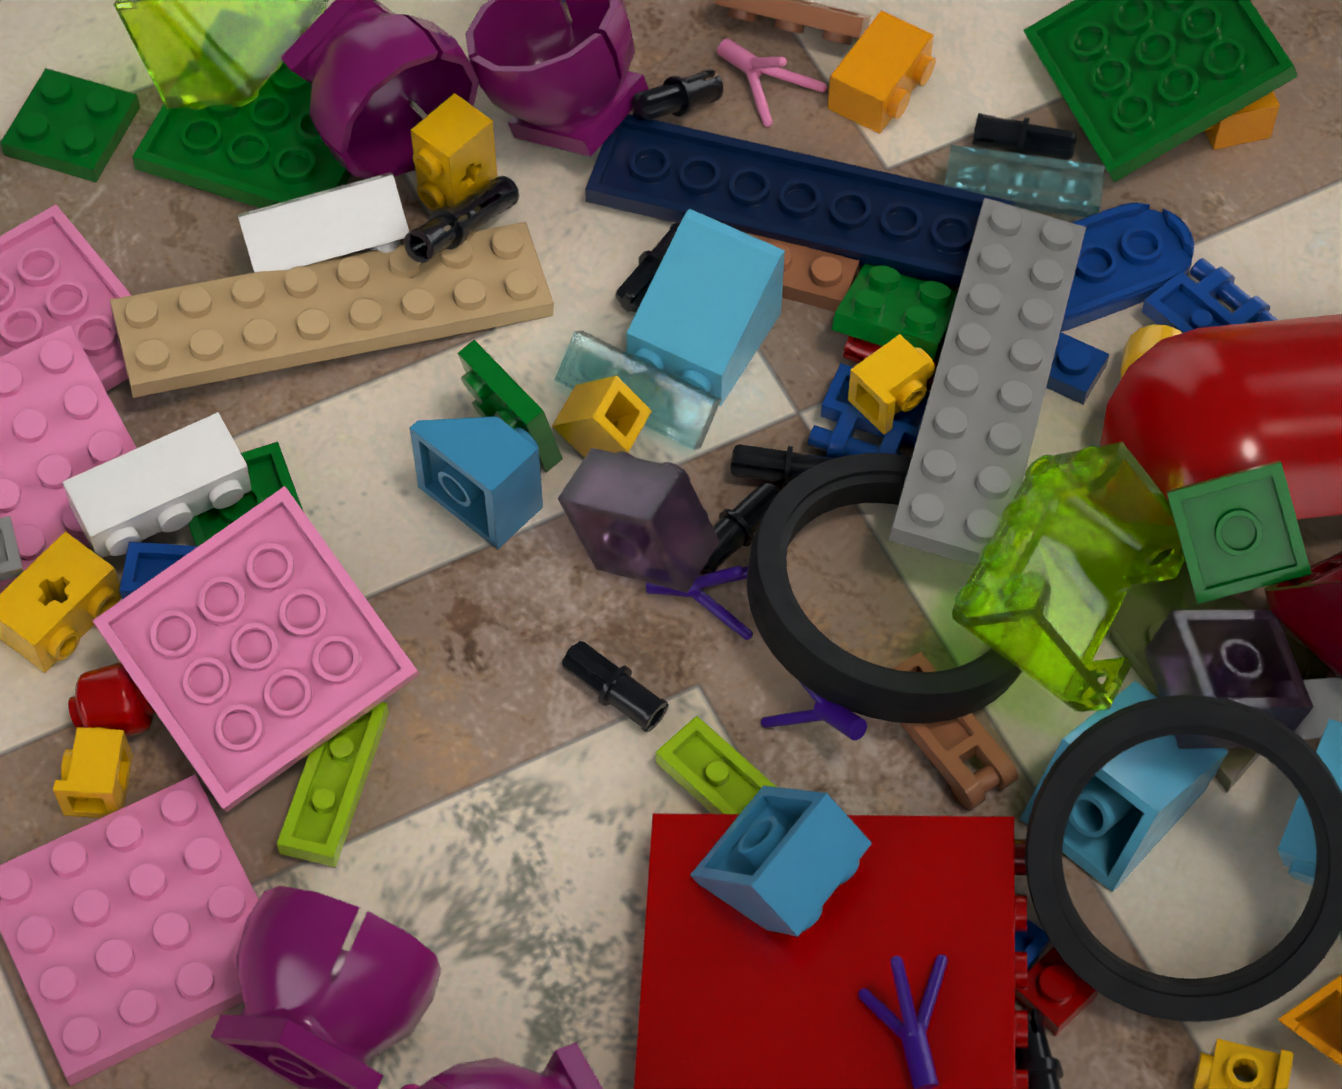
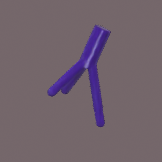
M735 566L701 576L649 571L646 580V591L648 594L692 597L743 639L749 640L753 636V632L704 592V588L747 579L748 566Z
M802 683L800 684L816 702L812 710L766 716L761 719V725L764 728L824 721L851 740L860 739L867 730V722L846 707L832 703L817 695Z
M943 954L938 955L935 959L917 1018L903 959L900 956L892 957L890 964L903 1022L868 989L863 988L858 992L859 999L902 1040L914 1089H932L939 1085L926 1032L948 963L947 957Z

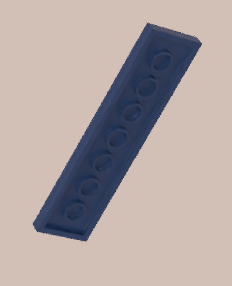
M631 114L624 118L602 144L585 189L586 202L675 223H681L688 209H692L744 233L858 260L860 266H864L865 263L872 266H888L897 270L901 275L925 281H936L955 288H959L984 198L1012 206L1015 205V201L653 119L640 121Z

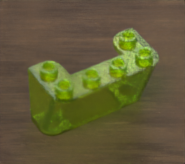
M116 0L113 5L166 108L190 107L196 110L209 105L231 104L238 107L252 102L258 96V90L264 85L271 74L281 67L282 59L280 57L308 29L316 17L326 10L327 3L330 0Z
M1123 442L1099 447L1089 446L1082 450L1054 456L1044 455L1032 462L1025 472L1026 478L1013 501L1004 509L1003 519L993 537L980 552L979 562L969 580L956 595L955 605L952 610V618L958 624L1074 711L1079 712L1110 709L1132 666L1126 657L1092 661L1131 585L1176 579L1185 561L1168 499ZM1172 549L1163 561L1150 566L1153 559L1159 553ZM1107 676L1106 680L1101 685L1097 679L1100 677Z

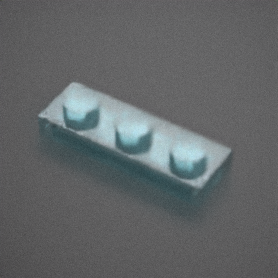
M951 145L945 186L1015 201L1014 206L1022 209L1088 217L1099 214L1105 165Z
M583 330L574 331L555 381L574 389L577 384L617 375L652 410L644 426L692 450L702 447L722 399Z

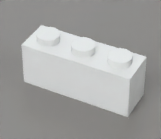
M391 172L238 215L254 272L290 270L294 267L306 266L327 259L349 255V253L367 248L370 251L378 250L389 253L401 245L400 239L405 238L406 234L409 233L394 176Z
M219 412L63 481L69 505L93 552L101 558L109 555L120 556L126 554L129 542H141V540L161 531L173 532L186 526L194 516L212 508H227L238 502L245 493L252 490L248 466Z

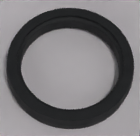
M864 453L839 457L820 463L795 477L777 494L759 524L751 545L747 573V595L755 625L772 654L791 675L817 695L832 703L842 705L854 713L874 719L909 724L948 721L973 713L995 701L1016 681L1035 653L1048 610L1049 589L1047 574L1039 550L1028 530L1018 517L1014 515L1004 559L999 572H996L1006 600L1007 617L1004 634L994 647L979 658L948 670L910 672L882 667L845 651L829 640L808 619L797 602L789 582L786 561L787 548L795 535L806 524L828 511L862 503L898 505L911 456L889 453Z
M1176 695L1141 701L1122 708L1089 727L1064 750L1046 775L1034 800L1025 840V867L1032 904L1039 922L1057 952L1082 980L1105 997L1133 1011L1173 1021L1202 1022L1236 1017L1260 1009L1294 989L1309 976L1325 958L1342 929V792L1332 773L1319 755L1299 735L1270 715L1248 705L1205 695ZM1203 734L1220 737L1239 743L1265 757L1279 768L1298 790L1307 807L1315 834L1317 852L1314 883L1307 904L1294 927L1277 946L1257 961L1233 972L1214 977L1189 979L1158 975L1138 968L1115 955L1090 932L1080 918L1067 890L1063 873L1062 846L1065 829L1075 802L1087 783L1104 765L1120 753L1140 743L1168 735Z

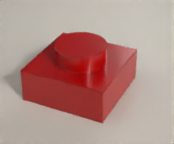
M1053 947L1028 971V988L1015 989V999L1029 1012L1032 1009L1040 1010L1044 1018V1026L1057 1036L1097 996L1098 992L1082 980L1063 960L1055 947Z

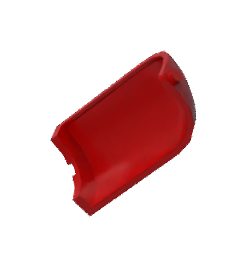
M1342 314L1202 327L1160 340L1127 368L1107 403L1100 441V463L1095 469V485L1104 502L1129 513L1150 519L1174 522L1166 491L1280 460L1297 520L1342 515Z

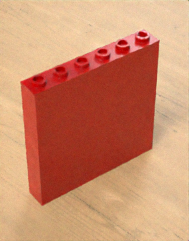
M652 813L634 1089H914L902 1040L859 999L858 992L863 988L868 989L903 1022L890 964L892 957L900 956L903 959L917 1018L935 959L940 954L947 957L948 963L926 1032L939 1085L932 1089H1028V1070H1015V1048H1028V1010H1015V989L1028 988L1027 952H1015V932H1027V895H1015V875H1026V839H1014V816L847 815L872 844L859 859V867L855 874L843 884L838 885L823 904L822 914L810 928L802 931L799 936L765 930L699 885L690 876L740 814Z

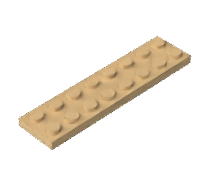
M526 222L470 232L467 240L462 245L451 250L444 249L425 263L413 260L407 254L404 245H399L394 251L389 253L372 250L335 257L306 266H298L290 270L259 271L110 299L112 316L133 398L553 316L554 302Z

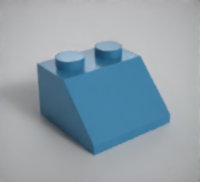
M499 417L418 420L410 427L418 487L497 550L543 508L539 447L533 437L524 429L519 427L513 429Z
M763 786L690 876L699 885L765 930L799 936L802 931L810 928L822 914L823 904L838 885L843 884L855 874L859 867V859L872 843L828 793Z

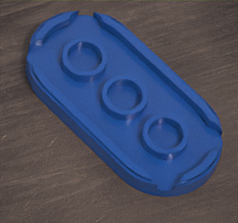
M1136 202L1122 204L1072 222L1085 226L1086 230L1060 332L1073 329L1144 302L1147 297L1181 271L1188 276L1194 253V239L1191 231L1182 219L1164 208L1161 213L1157 210L1149 209L1150 204Z

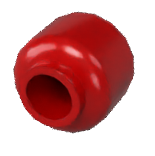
M121 662L81 674L76 683L75 696L70 697L68 700L69 714L76 729L77 727H101L124 730L126 737L147 731L152 724L154 714H156Z

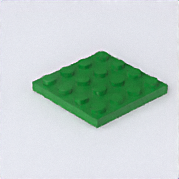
M1073 0L1023 30L1030 45L1113 182L1118 181L1298 77L1294 64L1251 0Z
M223 9L219 10L132 156L136 170L258 208L346 185L352 175L336 161L310 118L312 84L291 71L280 58L303 33Z

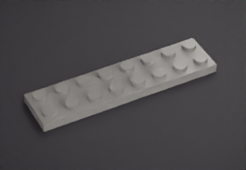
M984 198L889 541L997 573L999 572L1004 559L1086 230L1085 226Z

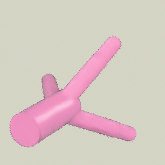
M729 38L724 39L718 46V56L747 74L762 123L765 127H770L773 121L759 79L762 73L822 93L828 90V85L824 82L779 68L787 64L785 57H757Z

